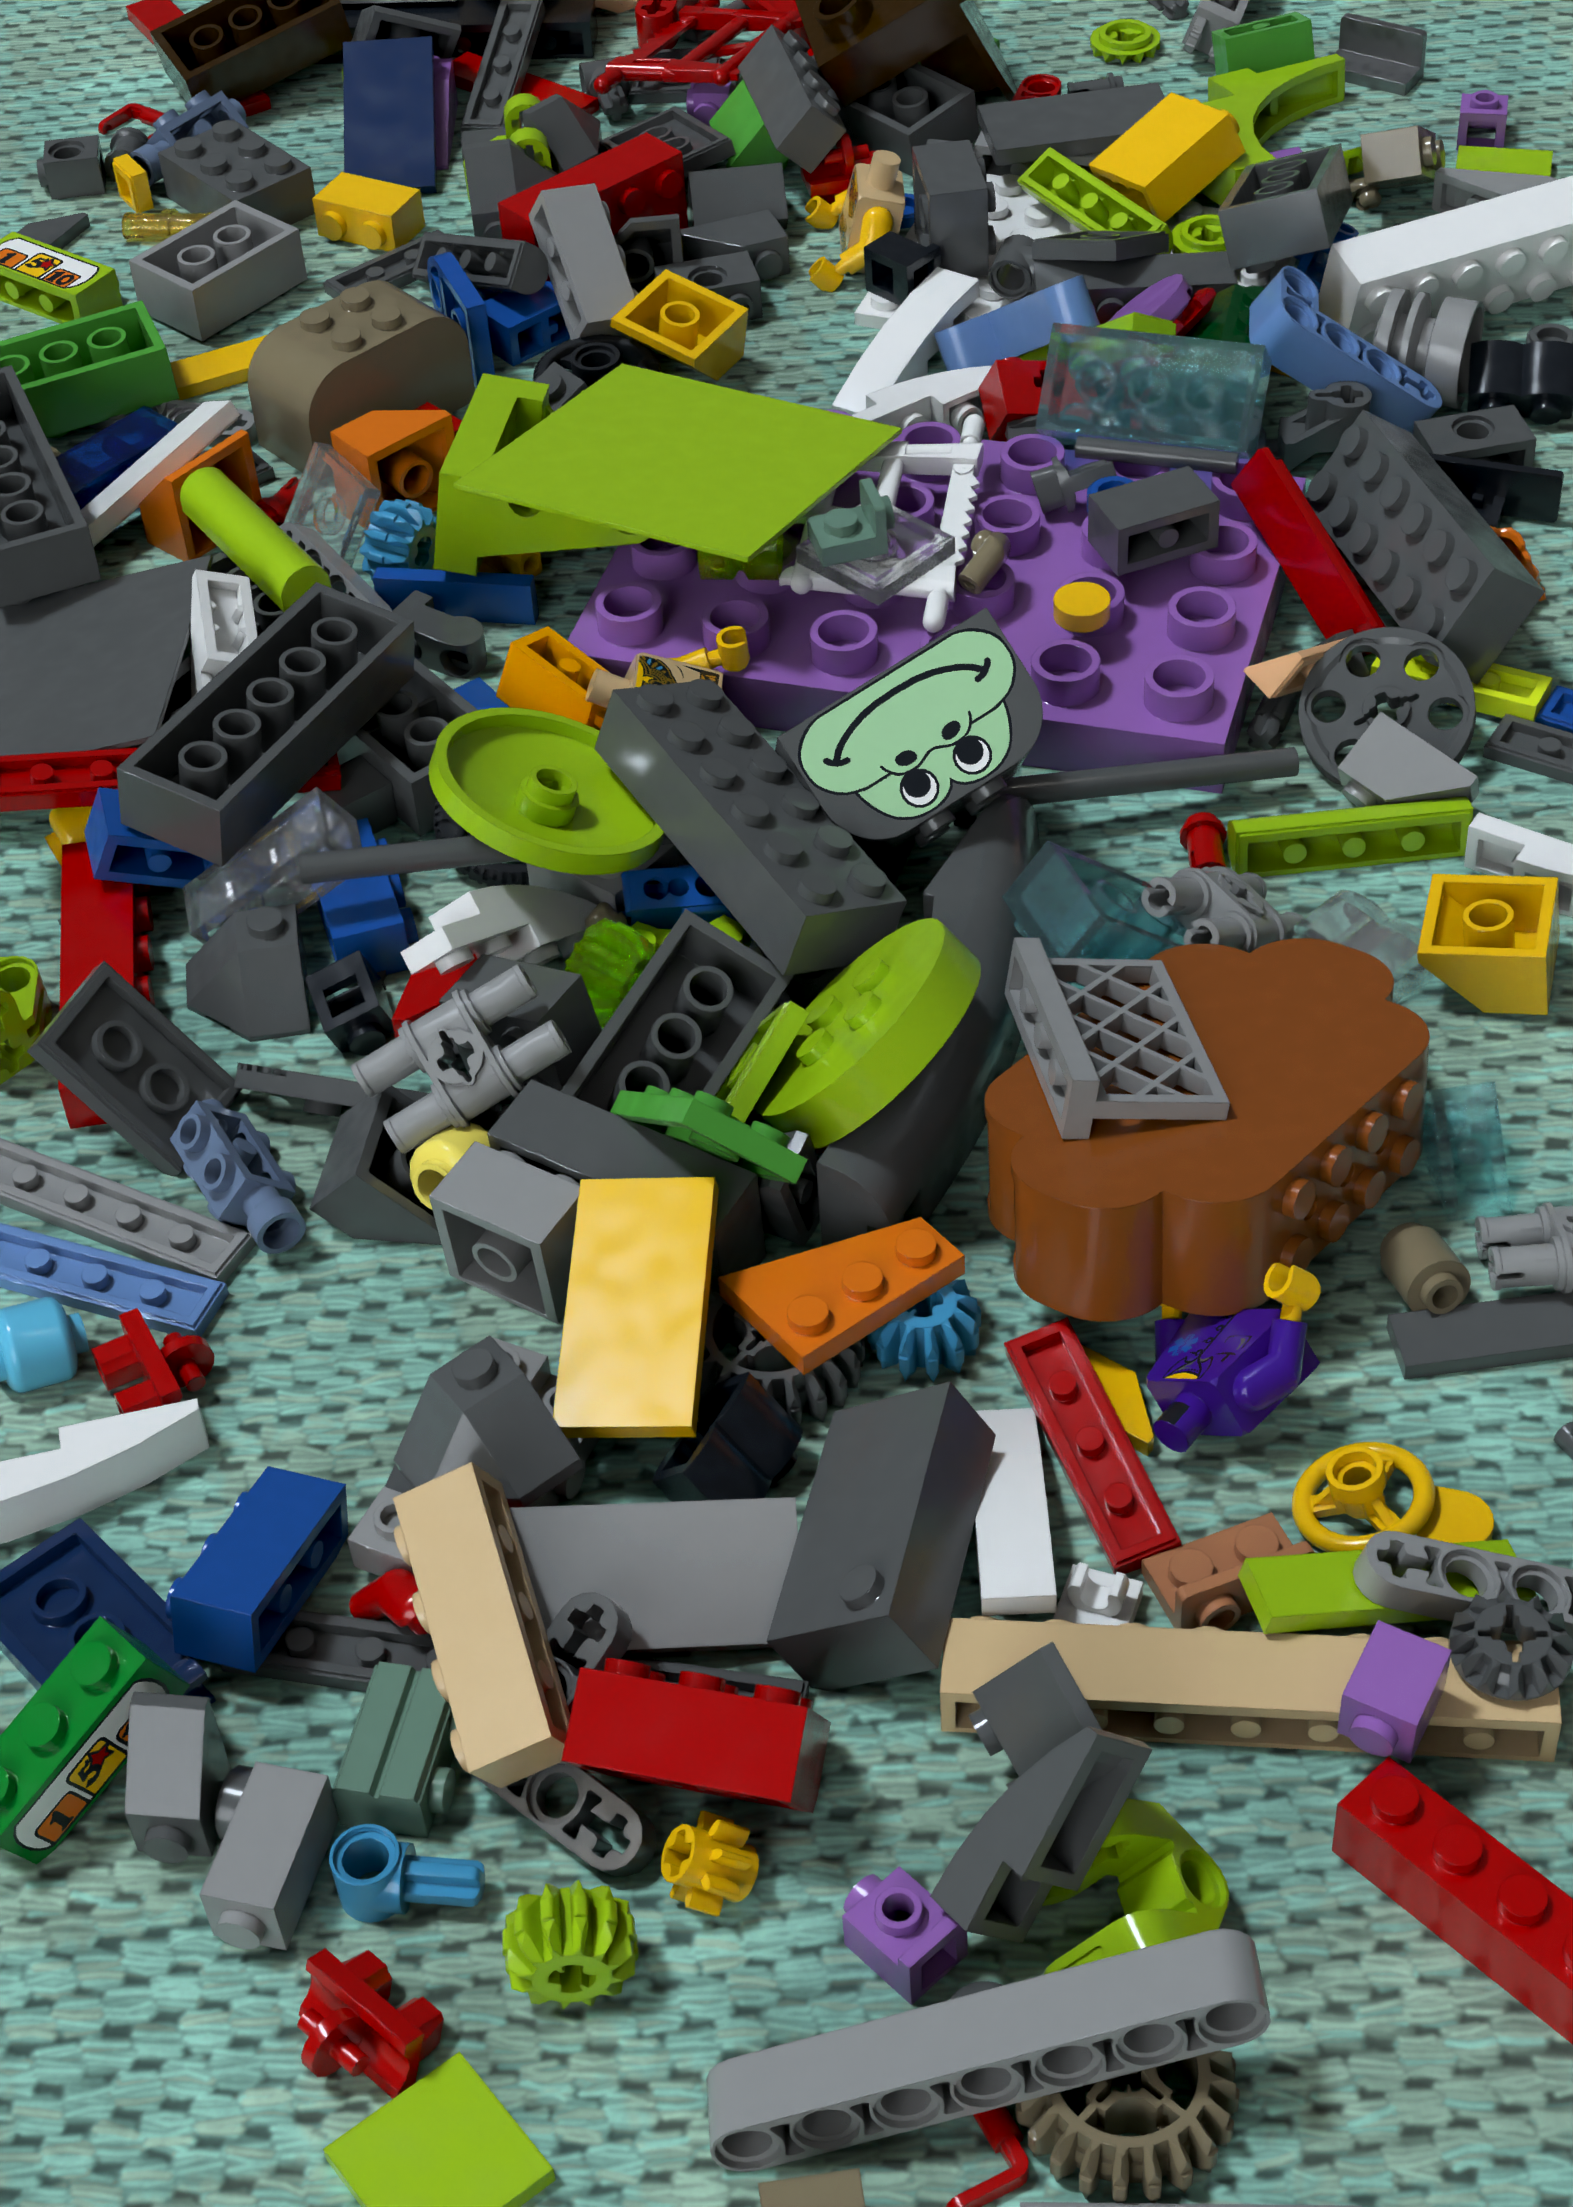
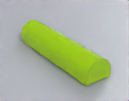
M1051 147L1017 180L1024 192L1082 231H1165V234H1169V252L1158 254L1171 253L1173 234L1165 222Z
M203 467L194 471L186 478L180 491L183 512L283 612L293 605L316 582L331 588L327 572L221 470L215 467Z
M1462 796L1229 820L1227 825V851L1233 871L1237 874L1245 872L1256 873L1261 877L1465 856L1468 827L1473 821V807L1468 797Z

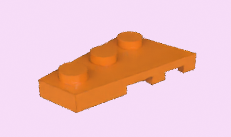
M918 1217L718 1277L720 1296L794 1367L803 1375H806L965 1274V1255L922 1217Z

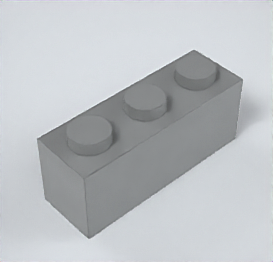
M596 184L541 190L528 216L539 248L547 258L548 274L571 340L593 335H612L627 338L628 336L610 327L611 318L628 304L638 292L630 285L625 270L626 258L624 251L615 242L610 227V211L607 204L601 201Z

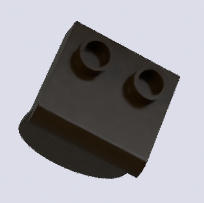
M795 0L818 68L844 107L918 62L943 76L973 89L975 93L992 91L999 87L1007 100L1012 101L1017 91L1008 66L973 0Z

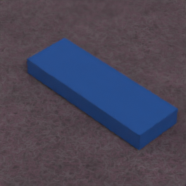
M377 567L373 576L375 592L390 606L392 611L413 591L417 590L433 597L434 609L454 617L467 616L479 622L536 625L539 616L534 575L478 572L476 576L443 570Z

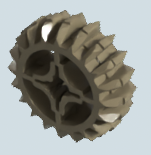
M1219 2050L1175 2062L1187 2077L1194 2093L1193 2100L1186 2110L1172 2101L1173 2091L1163 2083L1165 2081L1166 2067L1168 2066V2064L1082 2086L1089 2093L1086 2095L1085 2109L1079 2116L1068 2107L1061 2093L1057 2092L1016 2103V2119L1021 2128L1030 2129L1028 2131V2147L1033 2152V2156L1051 2154L1050 2172L1054 2175L1056 2182L1072 2174L1076 2167L1080 2169L1079 2190L1083 2193L1085 2199L1097 2190L1100 2179L1112 2182L1111 2194L1116 2203H1124L1127 2200L1129 2183H1142V2191L1151 2203H1156L1161 2198L1163 2176H1167L1171 2184L1183 2193H1186L1188 2187L1193 2182L1192 2167L1211 2173L1212 2168L1217 2164V2146H1227L1231 2141L1234 2129V2120L1231 2119V2116L1234 2115V2112L1238 2111L1240 2095L1239 2089L1236 2088V2083L1232 2082L1235 2079L1236 2063L1232 2057V2052ZM1141 2083V2089L1139 2091H1131L1129 2084H1133L1137 2087ZM1120 2084L1123 2092L1115 2089L1111 2092V2087ZM1125 2084H1128L1127 2091L1124 2092ZM1135 2133L1140 2134V2136H1120V2134Z

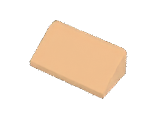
M1343 639L1245 667L1243 671L1269 699L1302 690L1304 682L1316 662L1331 647Z

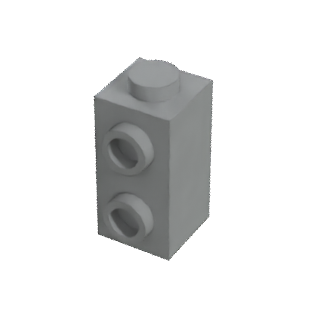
M255 1762L199 1894L214 1936H218L224 1942L241 1949H256L262 1945L287 1951L339 1822L328 1775Z

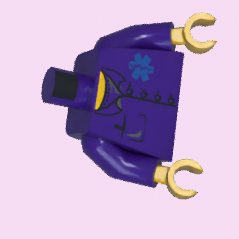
M1274 1263L1268 1269L1263 1283L1264 1292L1268 1297L1282 1303L1281 1309H1243L1237 1314L1225 1316H1204L1190 1313L1186 1319H1182L1183 1311L1165 1304L1160 1305L1162 1306V1319L1155 1321V1363L1147 1375V1387L1163 1412L1153 1424L1155 1435L1161 1443L1173 1451L1182 1453L1189 1449L1199 1435L1244 1436L1252 1432L1317 1368L1320 1362L1306 1340L1308 1323L1301 1322L1302 1312L1312 1308L1321 1293L1320 1283L1312 1273L1296 1265H1292L1289 1268L1281 1263Z

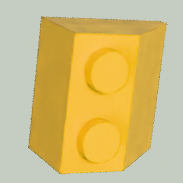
M665 269L611 318L610 327L658 353L718 381L744 356L749 309Z
M1432 874L1417 951L1418 963L1484 1013L1548 1015L1560 936L1558 877Z

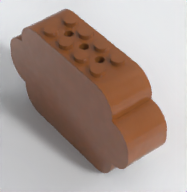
M1313 938L1279 940L1265 944L1251 953L1224 945L1188 944L1164 950L1148 959L1162 960L1230 1101L1226 1120L1093 1119L1089 1139H1062L1028 1054L998 1076L989 1085L984 1100L985 1117L988 1123V1216L993 1226L1002 1235L1015 1241L1013 1272L1019 1288L1027 1296L1047 1307L1088 1321L1112 1322L1132 1319L1154 1310L1161 1304L1196 1315L1225 1316L1237 1314L1243 1309H1254L1270 1299L1264 1292L1263 1283L1268 1269L1274 1263H1281L1289 1268L1292 1265H1296L1306 1270L1310 1261L1330 1242H1337L1344 1234L1347 1226L1363 1211L1372 1209L1378 1203L1382 1194L1401 1176L1405 1177L1411 1173L1423 1150L1430 1040L1429 1029L1423 1019L1404 1006L1393 1003L1394 978L1390 969L1382 961L1357 949L1332 941ZM1129 983L1142 990H1147L1151 987L1149 983ZM1104 995L1101 997V999L1116 1006L1123 1007L1125 1005ZM1082 1012L1076 1015L1096 1025L1101 1022ZM1145 1013L1140 1015L1161 1026L1165 1023ZM1121 1030L1116 1032V1034L1135 1043L1141 1041V1039ZM1096 1047L1091 1050V1052L1111 1061L1117 1058ZM1161 1048L1156 1051L1177 1062L1183 1059ZM1137 1066L1131 1069L1152 1080L1159 1077ZM1112 1084L1105 1088L1106 1094H1132ZM1179 1085L1172 1088L1185 1095H1198Z

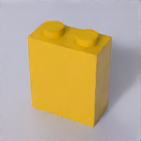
M1171 92L1088 165L1096 178L1161 221L1166 222L1246 151L1238 135L1240 131L1238 122L1231 113L1224 109L1218 110L1202 104L1197 99H1189Z

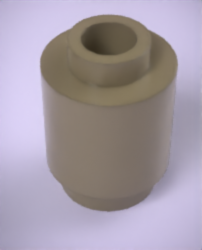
M1409 1222L1398 1225L1384 1237L1380 1246L1381 1269L1412 1311L1428 1309L1435 1314H1445L1463 1302L1471 1285L1469 1271L1436 1230L1419 1223Z

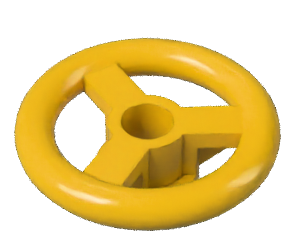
M1383 1442L1348 1444L1322 1455L1304 1471L1293 1491L1292 1515L1300 1533L1318 1549L1325 1552L1363 1550L1375 1534L1383 1531H1398L1416 1535L1426 1524L1432 1513L1435 1502V1485L1426 1465L1416 1455L1406 1449ZM1395 1468L1408 1477L1413 1487L1412 1503L1401 1519L1386 1505L1384 1495L1387 1481ZM1327 1479L1329 1486L1319 1494H1316L1321 1484ZM1347 1514L1352 1518L1366 1519L1378 1532L1360 1536L1338 1534L1324 1527L1317 1518Z

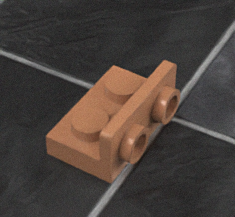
M1271 1512L1145 1558L1141 1562V1573L1174 1628L1195 1629L1202 1626H1212L1228 1630L1239 1620L1241 1615L1254 1611L1238 1577L1245 1558L1310 1554L1315 1552L1308 1541H1302L1293 1545Z

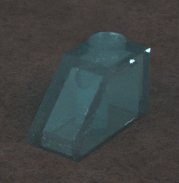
M1495 1081L1470 1082L1427 1088L1423 1150L1421 1155L1446 1222L1471 1219L1477 1216L1486 1217L1512 1213Z

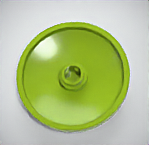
M502 707L477 710L457 717L441 731L437 738L429 763L428 774L430 785L438 802L446 813L464 830L479 841L507 856L540 868L580 875L614 874L636 868L647 862L659 850L665 836L664 831L594 749L600 731L593 727L548 712Z

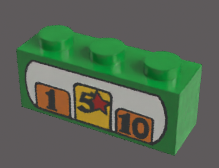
M99 1616L0 1735V1848L34 1864L41 1862L60 1845L127 1763L129 1709L133 1692L183 1695L190 1687L187 1681L144 1642Z

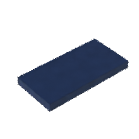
M432 36L343 42L344 172L420 189L421 194L437 193L435 68Z

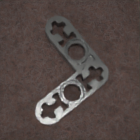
M596 1592L582 1593L571 1598L562 1607L546 1631L557 1671L565 1677L567 1683L565 1698L570 1714L579 1670L564 1660L559 1659L564 1650L586 1664L584 1668L603 1671L606 1658L621 1659L632 1638V1624L629 1615L621 1606ZM589 1618L599 1621L601 1626L606 1629L603 1638L599 1642L590 1639L587 1633L582 1630ZM562 1761L530 1775L528 1779H521L501 1789L477 1777L485 1786L590 1866L612 1876L627 1877L640 1873L651 1862L656 1850L657 1841L653 1823L642 1811L582 1768ZM563 1777H572L578 1787L577 1802L567 1815L560 1818H552L546 1809V1794L555 1781ZM596 1816L619 1829H624L623 1834L630 1840V1843L623 1853L612 1850V1845L606 1838L588 1827Z

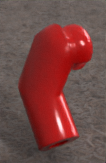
M402 1568L392 1569L354 1593L350 1598L349 1608L354 1618L379 1621L387 1616L397 1626H408L417 1635L428 1634L421 1626L414 1611L412 1596L418 1591L414 1574Z

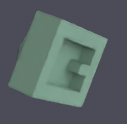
M871 477L859 480L861 506L836 508L825 514L807 517L808 537L823 568L888 554L887 530L894 529L895 527L893 507L887 495L880 496Z

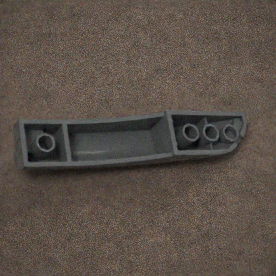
M1004 794L992 801L981 812L923 892L924 919H938L979 959L981 964L979 984L963 1018L926 1067L902 1092L867 1122L843 1138L829 1144L817 1161L822 1246L918 1217H922L927 1222L964 1165L987 1124L984 1102L986 1091L998 1076L1012 1066L1022 1038L1004 994L1014 937L1040 938V940L1042 938L1043 878L1039 829L1033 805L1026 798Z

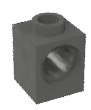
M99 135L44 141L43 159H37V173L41 187H49L51 200L105 194L106 173Z

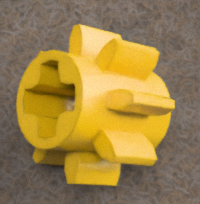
M704 1810L700 1811L697 1827L687 1824L677 1826L667 1838L661 1856L662 1875L667 1882L674 1884L669 1894L670 1898L685 1902L686 1908L715 1917L720 1915L723 1899L735 1903L742 1901L752 1890L759 1868V1858L756 1849L752 1845L746 1844L750 1834L749 1828L736 1825L732 1819Z

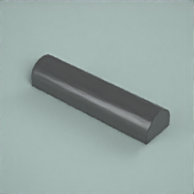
M425 232L412 272V278L429 283L427 273L428 258L451 252L476 289L529 295L536 293L544 286L548 277L549 267L543 251L526 241Z

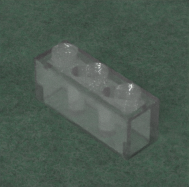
M315 787L262 827L223 867L214 863L183 887L190 935L202 944H205L232 914L237 911L257 909L264 906L273 907L296 904L298 915L345 880L301 885L298 854L362 847L356 819L318 787Z

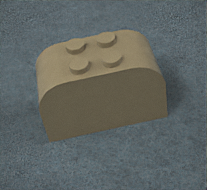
M381 280L369 281L357 287L345 289L339 296L318 307L306 309L300 316L275 328L257 347L248 370V391L259 445L318 484L338 475L330 431L372 410H414L426 402L451 414L470 404L475 392L469 344L463 328L456 321L393 284Z

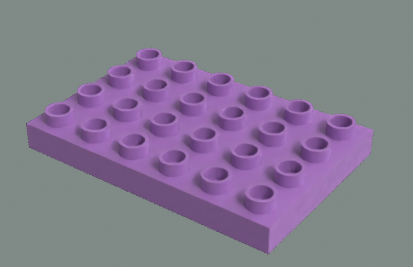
M827 409V410H826V411H831V412H835V413H839V414H844V415L852 416V415H850V414H848V413H846V412L839 411V410H831V409ZM928 421L906 427L893 441H909V444L960 443L961 437L959 432L948 424ZM1024 434L1011 438L1007 442L984 439L981 441V443H984V458L979 475L975 477L980 483V488L973 490L977 494V500L971 502L975 507V512L968 515L972 519V525L966 527L970 533V538L963 540L967 545V551L961 553L965 563L956 567L955 602L949 601L945 625L939 632H929L923 626V616L927 601L924 598L878 593L877 597L814 590L800 595L795 593L790 585L780 586L779 578L781 573L786 568L795 565L805 524L795 523L749 563L648 538L639 544L618 545L567 641L610 673L624 678L636 654L644 652L664 658H677L704 647L710 652L718 649L716 636L719 631L729 626H741L746 631L750 660L746 668L739 672L727 671L722 666L715 668L716 671L723 673L722 690L754 727L787 732L987 607L1035 682L1042 701L1043 719L1041 730L1022 765L1059 771H1075L1233 754L1255 683L1243 670L1245 667L1261 663L1287 581V575L1231 486L1233 480L1250 459H1239L1236 475L1193 470L1220 500L1218 547L1117 576L1088 541L1087 489L1075 492L1076 504L1074 512L1069 513L1067 507L1064 506L1043 514L1030 472L1053 465L1051 458L1057 456L1067 471L1099 460L1075 458V450L1064 449L1063 445L1053 437L1043 434ZM1113 462L1117 476L1126 477L1133 481L1177 469ZM856 471L836 488L832 506L842 508L861 506L859 480L871 477L877 488L880 472ZM902 474L894 508L895 527L889 531L888 554H884L882 563L932 565L951 476ZM1293 476L1305 496L1306 478ZM985 529L992 532H1001L1010 540L1011 550L1008 559L980 594H973L967 591L959 583L958 576L973 557L971 542L974 536L979 531ZM1073 582H1091L1104 587L1111 597L1109 621L1100 629L1087 633L1071 632L1060 627L1053 617V597L1055 592L1062 586ZM1225 784L1185 789L1222 794Z

